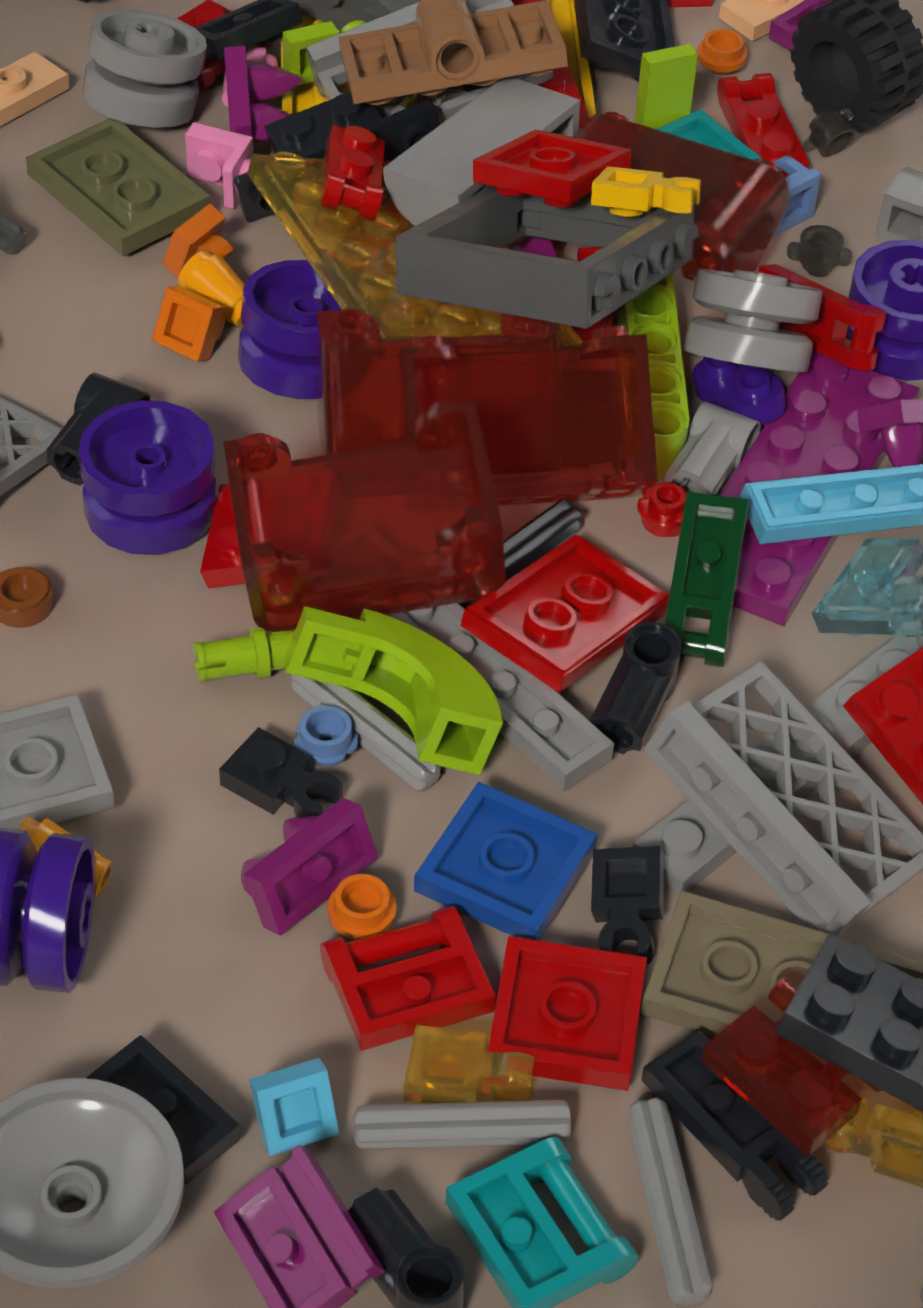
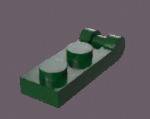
M687 492L665 619V625L673 629L680 638L682 645L680 659L681 656L705 659V665L724 667L749 499ZM687 617L710 620L708 634L685 631Z

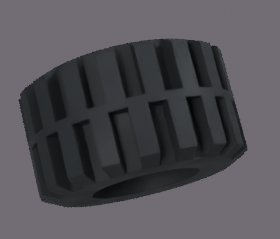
M832 0L808 12V15L802 17L797 23L798 30L793 32L791 40L795 48L790 50L791 61L795 64L796 69L793 71L795 80L800 83L803 90L801 94L805 101H809L813 106V112L819 118L825 117L827 124L834 129L841 127L845 133L866 131L909 108L923 94V47L921 43L923 36L920 29H916L912 23V15L907 9L902 10L900 8L898 0Z

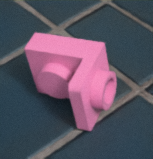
M193 122L185 134L187 176L223 186L224 207L236 209L239 200L233 182L234 178L260 167L259 162L254 160L253 137Z

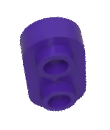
M704 356L693 368L692 376L696 395L703 402L707 401L760 421L761 425L779 418L786 409L782 381L761 367Z

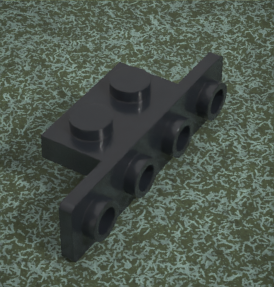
M348 92L265 125L268 143L278 160L234 178L233 182L243 216L247 222L251 223L320 195L326 144L332 125L342 128L347 126L362 127L375 134L376 138L385 140L384 168L440 125L436 106L431 100H426L382 118L374 105L366 103L353 104L351 92Z

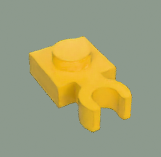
M607 166L592 182L591 205L609 207L611 214L623 217L642 215L644 211L648 212L652 207L662 208L674 213L688 214L692 212L693 204H699L701 180L689 177L663 178V172Z

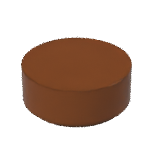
M15 567L0 573L1 623L11 627H29L42 622L50 615L54 606L52 584L46 574L31 567Z

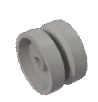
M113 10L99 14L92 21L89 54L93 59L85 67L82 87L83 99L95 111L108 118L130 125L161 128L175 127L188 123L196 113L199 96V86L196 78L203 72L207 50L206 38L196 28L181 20L159 13L141 10Z
M697 269L692 298L703 307L726 312L725 318L697 316L688 320L683 349L700 356L743 365L806 372L809 368L813 342L803 333L779 328L780 322L809 324L818 320L823 290L787 282L788 278L739 269H735L734 273Z

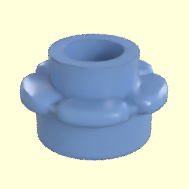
M323 705L308 710L302 716L296 728L298 737L294 740V747L311 755L312 761L321 766H333L342 763L345 760V755L354 753L358 746V733L352 729V721L349 715L335 706Z

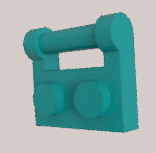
M557 1137L544 1139L446 1187V1205L512 1308H552L600 1282L606 1284L619 1280L628 1274L639 1261V1255L628 1239L624 1236L617 1237L569 1167L572 1160L571 1155ZM535 1181L546 1184L589 1249L588 1251L579 1256L576 1255L530 1183Z

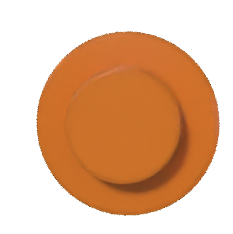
M715 29L709 31L697 48L698 62L717 75H727L744 67L747 61L748 52L744 46V39L740 34L732 30Z
M355 874L345 878L331 893L328 900V919L331 926L339 934L352 940L386 932L392 927L396 918V900L394 895L381 879L373 875Z

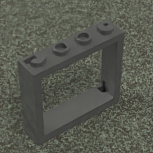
M489 186L396 236L397 294L587 329L693 259V240L699 237L698 227L694 224V204L692 212L688 214L674 213L662 208L652 207L648 212L644 211L642 215L623 217L611 214L609 207L591 205L592 192L578 199V203L573 206L554 207L545 204L542 197L529 194L505 196L498 194L496 187ZM525 235L601 247L600 250L580 262L503 248Z

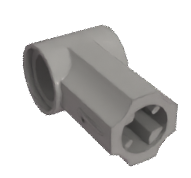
M703 402L690 424L686 444L666 472L664 482L675 483L688 492L717 495L733 469L738 468L760 434V421L713 403Z

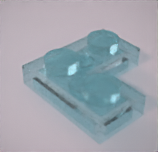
M866 539L811 613L819 633H845L854 636L864 634L902 635L904 637L923 636V577L914 576L923 564V548L919 539Z

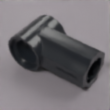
M96 372L91 373L85 379L77 394L74 414L47 448V463L56 469L61 479L80 486L83 480L80 473L79 447L83 432L94 418L111 408L140 400L151 401L150 394Z
M656 622L640 623L631 628L626 634L622 657L590 719V722L614 743L613 751L623 755L627 751L641 750L663 702L668 700L674 692L682 645L676 632L664 624Z
M376 1187L356 1198L348 1212L386 1271L377 1279L373 1276L371 1277L394 1308H463L464 1267L459 1257L449 1248L434 1243L394 1189L383 1191ZM422 1291H436L441 1293L442 1296L422 1298L415 1294Z

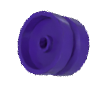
M912 239L886 241L868 248L856 260L849 298L861 304L882 308L887 312L884 329L876 334L874 347L879 352L875 369L872 371L904 381L923 380V241ZM849 325L846 339L851 341L854 328Z
M284 260L263 266L248 277L242 294L241 316L244 324L239 335L238 349L241 371L255 385L275 395L295 399H323L345 392L358 382L364 366L366 348L364 335L368 327L371 304L366 286L353 274L335 265L312 260Z
M140 400L115 406L94 418L81 435L79 447L80 473L84 482L82 492L84 513L91 531L108 546L130 554L160 555L180 550L203 537L211 525L217 499L216 478L214 476L215 441L207 423L190 409L165 401Z
M0 827V986L10 984L20 973L24 965L25 974L34 989L70 993L76 987L83 969L93 916L95 854L94 845L90 837L54 833L45 840L37 854L36 847L27 830Z

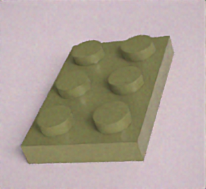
M111 118L26 157L27 174L122 256L173 232L209 203L211 204L208 193L124 124Z

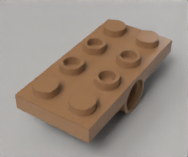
M420 0L416 9V23L338 37L341 58L353 104L381 105L390 102L394 97L415 93L426 96L436 95L444 92L449 87L466 84L487 86L498 82L500 78L522 74L532 77L543 76L550 73L553 69L568 66L566 45L547 0L470 13L465 0Z

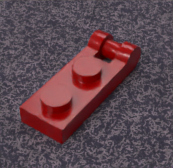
M754 74L752 80L739 81L736 76L719 78L717 83L718 102L733 135L767 162L766 178L756 185L767 184V179L774 175L781 178L789 176L785 171L780 170L774 162L783 156H790L809 169L810 162L775 93V83L772 74Z
M332 125L326 144L319 206L335 211L338 205L358 211L359 218L374 222L384 191L381 185L385 140L376 138L375 134L362 127L347 126L342 128Z
M777 264L759 266V273L788 278L787 282L823 290L818 320L809 324L780 322L779 328L803 333L813 342L812 350L844 366L863 371L875 369L879 351L874 347L877 332H881L884 329L887 315L885 310L856 302ZM848 325L854 328L851 341L846 339Z

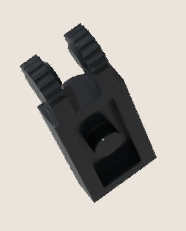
M697 1030L643 1067L641 1081L657 1098L662 1099L668 1104L672 1114L737 1182L742 1179L749 1197L758 1207H762L764 1213H767L770 1218H774L775 1221L778 1219L781 1221L795 1209L793 1206L795 1202H793V1196L789 1193L788 1188L784 1186L783 1181L778 1180L777 1175L765 1164L773 1156L776 1155L783 1173L792 1182H795L798 1188L803 1190L804 1194L808 1193L809 1196H815L829 1184L827 1182L829 1179L826 1175L827 1171L824 1170L823 1164L818 1161L817 1157L812 1155L808 1147L794 1134L795 1127L701 1031Z

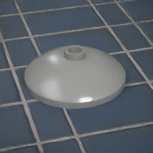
M65 1078L39 1083L22 1089L0 1102V1274L17 1282L39 1288L72 1289L86 1287L117 1277L140 1263L154 1251L172 1227L178 1214L184 1191V1168L180 1146L173 1129L158 1109L146 1099L125 1087L87 1078ZM77 1201L85 1204L83 1209L76 1212L67 1213L61 1211V1208L69 1202Z

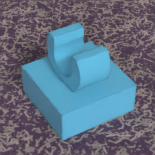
M319 1058L249 1079L261 1141L269 1156L294 1149L298 1145L304 1146L339 1135L328 1072Z

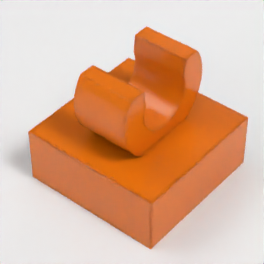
M209 203L174 230L162 264L178 278L186 262L200 251H207L211 255L219 254L224 259L229 257L234 249L227 240L219 236L226 217Z
M166 287L151 341L196 362L210 360L215 340L221 338L226 321V316L223 315L225 307L183 287Z

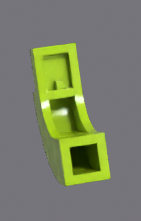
M304 606L284 658L287 674L340 687L344 686L381 701L398 713L410 727L416 742L418 761L481 775L503 720L497 698L491 687L466 659L428 633L379 612L364 608L360 619L357 620Z

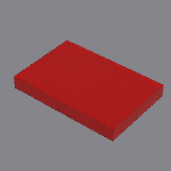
M575 534L465 608L460 626L560 693L623 647L626 634L631 628L640 623L656 622L665 616L670 595Z

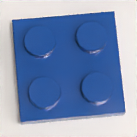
M478 781L415 873L414 892L447 907L454 906L458 912L513 937L539 941L593 856V849H596L598 834Z

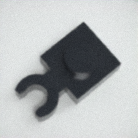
M260 727L219 768L221 786L273 815L286 803L294 807V813L297 818L320 816L323 813V807L311 800L323 798L335 804L343 798V784L338 778L325 772L312 773L311 755Z
M661 846L593 849L591 912L596 923L607 922L599 934L598 945L600 950L615 952L621 942L634 940L638 942V955L647 957L646 964L652 962L655 947L644 920H663L664 855Z

